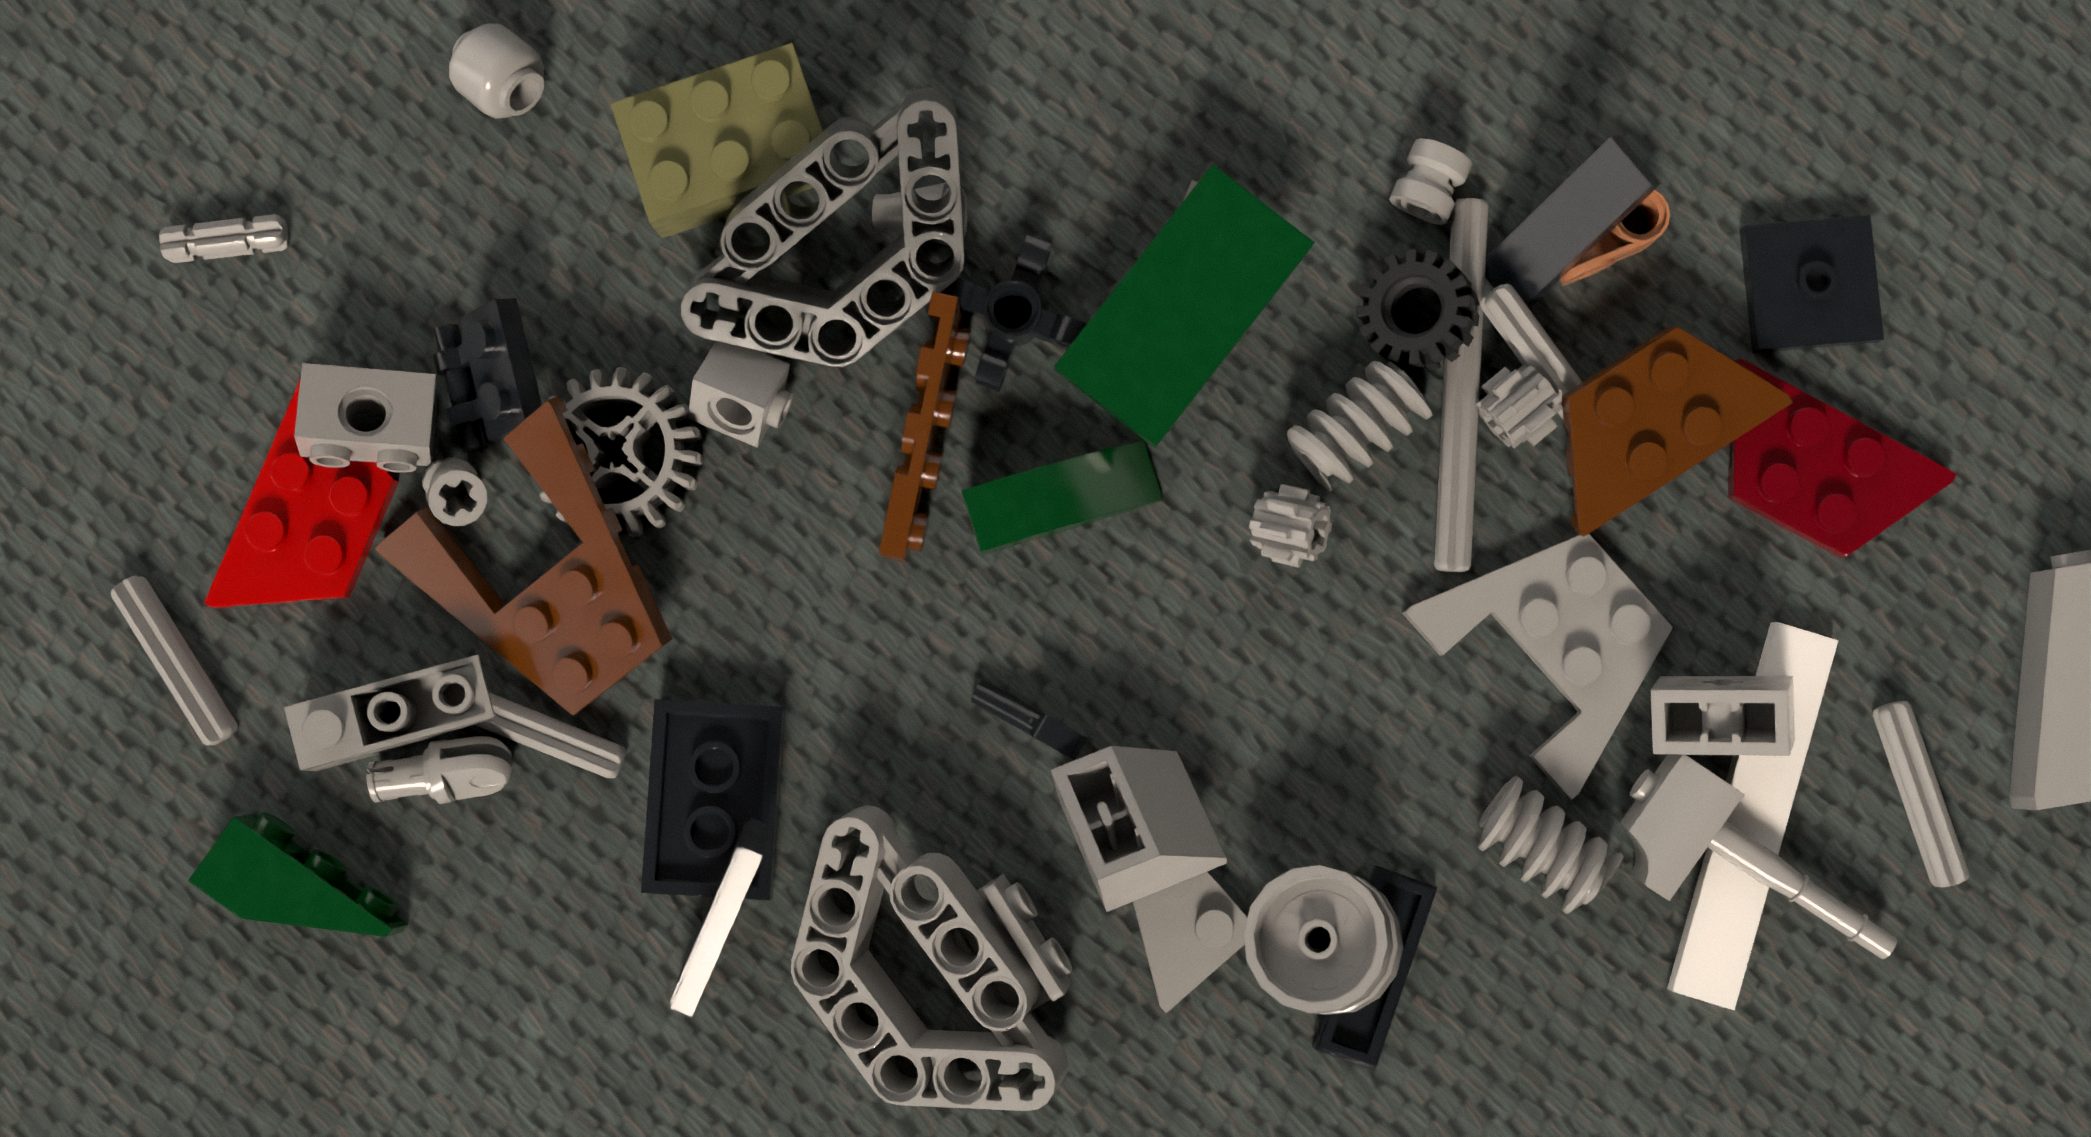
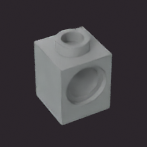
M716 341L693 378L687 419L758 448L769 427L773 426L779 429L789 412L793 393L786 391L785 388L790 364L754 349Z

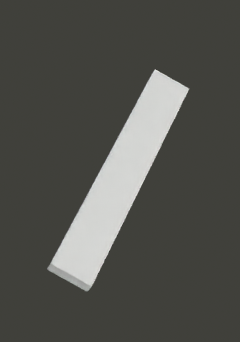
M1772 622L1770 623L1756 676H1793L1795 741L1790 756L1733 755L1726 782L1745 795L1726 821L1778 855L1838 640L1783 623ZM1708 847L1667 989L1735 1010L1769 887L1760 883Z

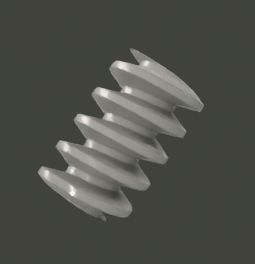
M1388 361L1387 366L1381 362H1371L1365 368L1368 382L1357 377L1350 379L1345 384L1348 398L1337 393H1333L1328 397L1326 406L1329 415L1321 410H1312L1306 416L1310 432L1297 425H1294L1287 431L1288 441L1293 452L1316 480L1329 492H1332L1328 477L1332 474L1347 484L1354 480L1347 463L1351 458L1367 468L1374 464L1367 445L1371 442L1386 452L1393 448L1387 433L1389 427H1394L1406 436L1413 432L1406 415L1410 410L1425 420L1433 415L1426 399L1415 383L1392 362Z
M1516 775L1501 788L1482 814L1478 823L1483 828L1478 848L1484 851L1498 841L1503 843L1504 847L1499 864L1505 867L1518 857L1523 858L1525 862L1520 880L1525 883L1540 872L1543 873L1546 878L1541 890V896L1546 899L1563 888L1567 891L1562 911L1568 914L1580 905L1588 904L1606 886L1618 869L1624 856L1622 853H1614L1605 858L1608 845L1601 837L1592 838L1584 843L1587 829L1579 821L1572 822L1562 828L1565 812L1558 805L1552 806L1541 813L1544 796L1538 790L1530 791L1519 798L1523 781Z

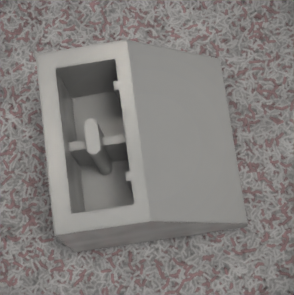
M1109 746L1051 770L1060 804L1106 912L1227 864V858L1177 751Z

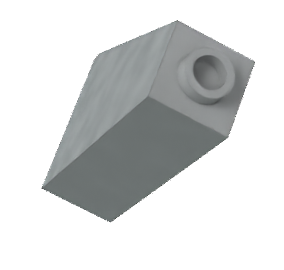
M2091 550L2050 556L2052 569L2030 573L2009 793L2011 808L2041 810L2091 801Z

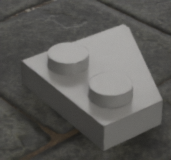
M1208 872L1133 901L1159 1005L1165 1013L1170 1011L1245 945L1243 932L1247 921L1246 915Z

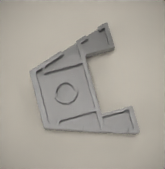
M1590 534L1584 537L1581 535L1573 537L1414 604L1402 612L1440 656L1450 650L1489 614L1499 622L1577 710L1576 715L1529 755L1560 792L1570 800L1581 791L1673 628Z

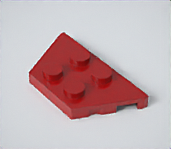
M300 380L204 601L205 605L213 608H231L232 606L350 598L399 483L397 478L390 471L378 468L377 462L350 460L349 466L332 468L316 465L310 461V457H300L294 438Z

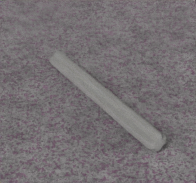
M1477 198L1457 199L1451 217L1449 260L1472 283L1470 286L1477 294L1479 305H1475V311L1480 315L1478 327L1472 326L1469 332L1474 337L1469 347L1462 344L1456 350L1461 356L1453 362H1450L1447 358L1444 359L1434 560L1436 569L1444 572H1464L1469 570L1472 556L1479 411L1476 404L1479 402L1483 310L1480 307V301L1484 298L1488 204L1485 200Z

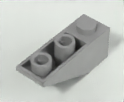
M479 655L284 707L299 768L303 771L324 770L495 718Z

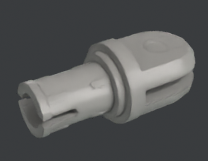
M473 736L453 740L431 741L423 755L369 762L367 770L370 774H366L367 787L374 803L429 794L439 804L486 796L500 791L510 781L512 775L511 751L501 741L492 737Z

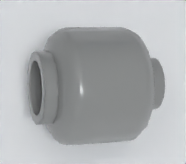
M499 23L484 24L464 33L456 41L449 62V78L455 89L481 112L495 119L508 118L528 112L541 98L544 90V63L539 53L512 30Z

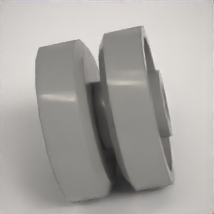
M1321 865L1294 868L1267 883L1250 906L1243 932L1246 960L1260 987L1282 1005L1313 1014L1331 1015L1356 1012L1379 999L1396 977L1403 952L1400 920L1386 896L1362 878ZM1328 931L1331 938L1329 947L1326 950L1316 948L1317 934L1327 935Z

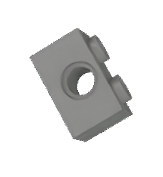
M302 363L294 435L300 457H310L312 463L332 468L349 466L350 460L377 462L378 468L399 473L415 471L417 466H430L433 460L438 402L436 374ZM363 412H375L385 418L379 428L369 432L358 431L350 426L354 417Z

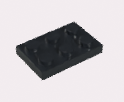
M654 700L641 893L713 897L745 822L753 818L771 825L772 829L763 857L744 899L769 901L773 899L786 707Z

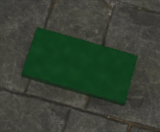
M1212 164L1057 361L1053 370L1156 448L1311 250L1315 242Z

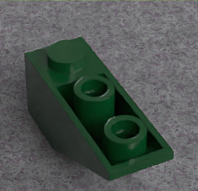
M262 812L259 817L255 814L234 816L188 880V882L240 919L381 937L401 933L408 925V923L395 915L399 905L392 898L371 886H366L361 891L343 878L347 868L339 860L319 849H314L309 854L291 841L295 831L287 823L266 812Z

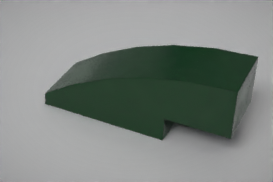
M1144 440L1040 466L961 490L982 556L1163 501Z

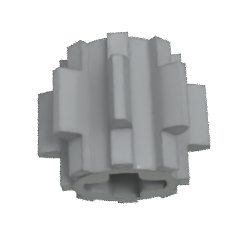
M1524 364L1513 372L1504 367L1482 385L1487 396L1476 404L1479 408L1478 413L1492 433L1503 441L1506 446H1512L1515 449L1526 440L1535 446L1557 427L1552 417L1563 408L1560 404L1562 400L1550 382L1531 365L1527 367Z
M1281 484L1279 493L1266 491L1261 500L1257 499L1254 505L1253 517L1250 519L1249 529H1251L1252 534L1250 541L1253 546L1262 549L1261 555L1272 558L1273 562L1298 568L1301 567L1303 559L1310 561L1318 560V554L1324 552L1327 546L1326 542L1332 528V523L1330 522L1331 509L1320 502V496L1310 494L1308 489Z

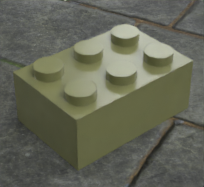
M793 43L610 103L649 223L661 238L728 217L741 200L823 132ZM795 181L786 185L784 190L788 197L814 187L803 181Z

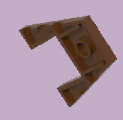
M558 396L547 400L503 439L583 542L507 605H504L441 521L433 515L430 507L413 514L375 547V550L571 715H575L669 643L672 637L639 565L637 564L632 567L618 536L622 531L613 508L606 510L590 475L595 469L583 443L576 445L562 414L568 410L564 401Z

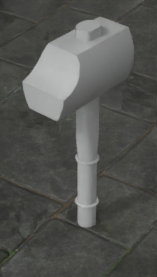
M1668 754L1655 773L1647 769L1637 779L1630 791V796L1636 800L1620 824L1627 830L1635 848V863L1632 873L1648 888L1670 901L1708 847L1760 883L1788 897L1789 902L1795 901L1846 935L1848 941H1855L1880 959L1887 958L1893 952L1897 939L1868 920L1866 914H1859L1811 882L1808 875L1800 874L1780 856L1726 821L1745 795L1744 793L1687 755Z

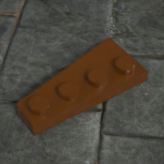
M933 291L927 315L933 316L935 323L932 341H926L925 345L920 348L915 373L917 374L915 389L920 392L917 404H911L910 410L907 412L901 453L906 454L904 465H898L895 472L879 554L883 558L908 563L910 550L922 552L930 515L920 513L919 510L924 488L936 490L944 453L933 450L939 426L946 428L951 426L956 406L957 391L947 389L952 365L964 367L971 338V329L961 328L963 319L958 297Z

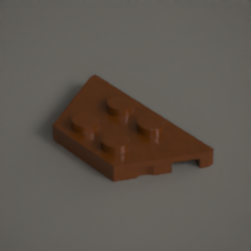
M1676 326L1667 327L1562 395L1564 427L1569 432V446L1566 450L1568 476L1572 477L1575 514H1571V522L1576 534L1584 537L1792 404L1793 402L1789 395Z

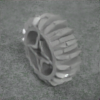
M616 368L611 386H609L603 372L599 369L592 370L589 377L591 390L586 391L575 379H571L566 383L567 390L573 399L567 404L564 402L568 411L562 414L572 436L576 432L587 446L588 456L595 469L590 475L597 490L601 488L605 491L609 485L619 479H631L645 490L644 493L630 501L618 504H604L606 510L613 508L620 526L621 520L624 521L625 528L631 537H641L643 535L641 516L646 515L655 527L662 528L666 525V520L658 506L665 502L669 507L678 512L685 508L683 500L672 494L677 484L688 490H695L697 488L698 481L688 474L682 473L683 465L693 467L702 465L703 456L695 451L684 450V445L696 443L702 438V435L696 427L678 428V426L688 420L689 406L680 404L669 409L676 396V391L669 385L659 388L652 395L655 379L646 372H643L636 379L631 388V376L626 368ZM552 395L548 398V400L553 399L556 396ZM630 404L641 407L634 418L627 415L618 425L609 428L600 427L587 417L596 410L609 405ZM656 422L660 425L665 442L664 462L659 475H656L648 467L643 457L644 446L652 436L649 430ZM597 434L609 443L614 441L620 446L622 439H626L627 441L623 444L622 450L628 456L627 460L637 467L638 472L635 473L625 465L619 466L612 461L610 469L606 468L605 466L608 464L610 457L604 451L605 447L594 438ZM542 490L540 493L541 499L548 504L552 503ZM557 510L556 517L561 521L567 522Z

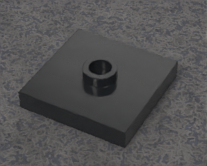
M1870 215L1745 225L1739 230L1752 353L1868 344L1884 340Z

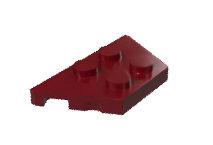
M1741 358L1734 361L1788 394L1793 403L1729 443L1732 448V464L1728 468V498L1827 552L1839 558H1844L1954 481L1957 473L1755 365Z

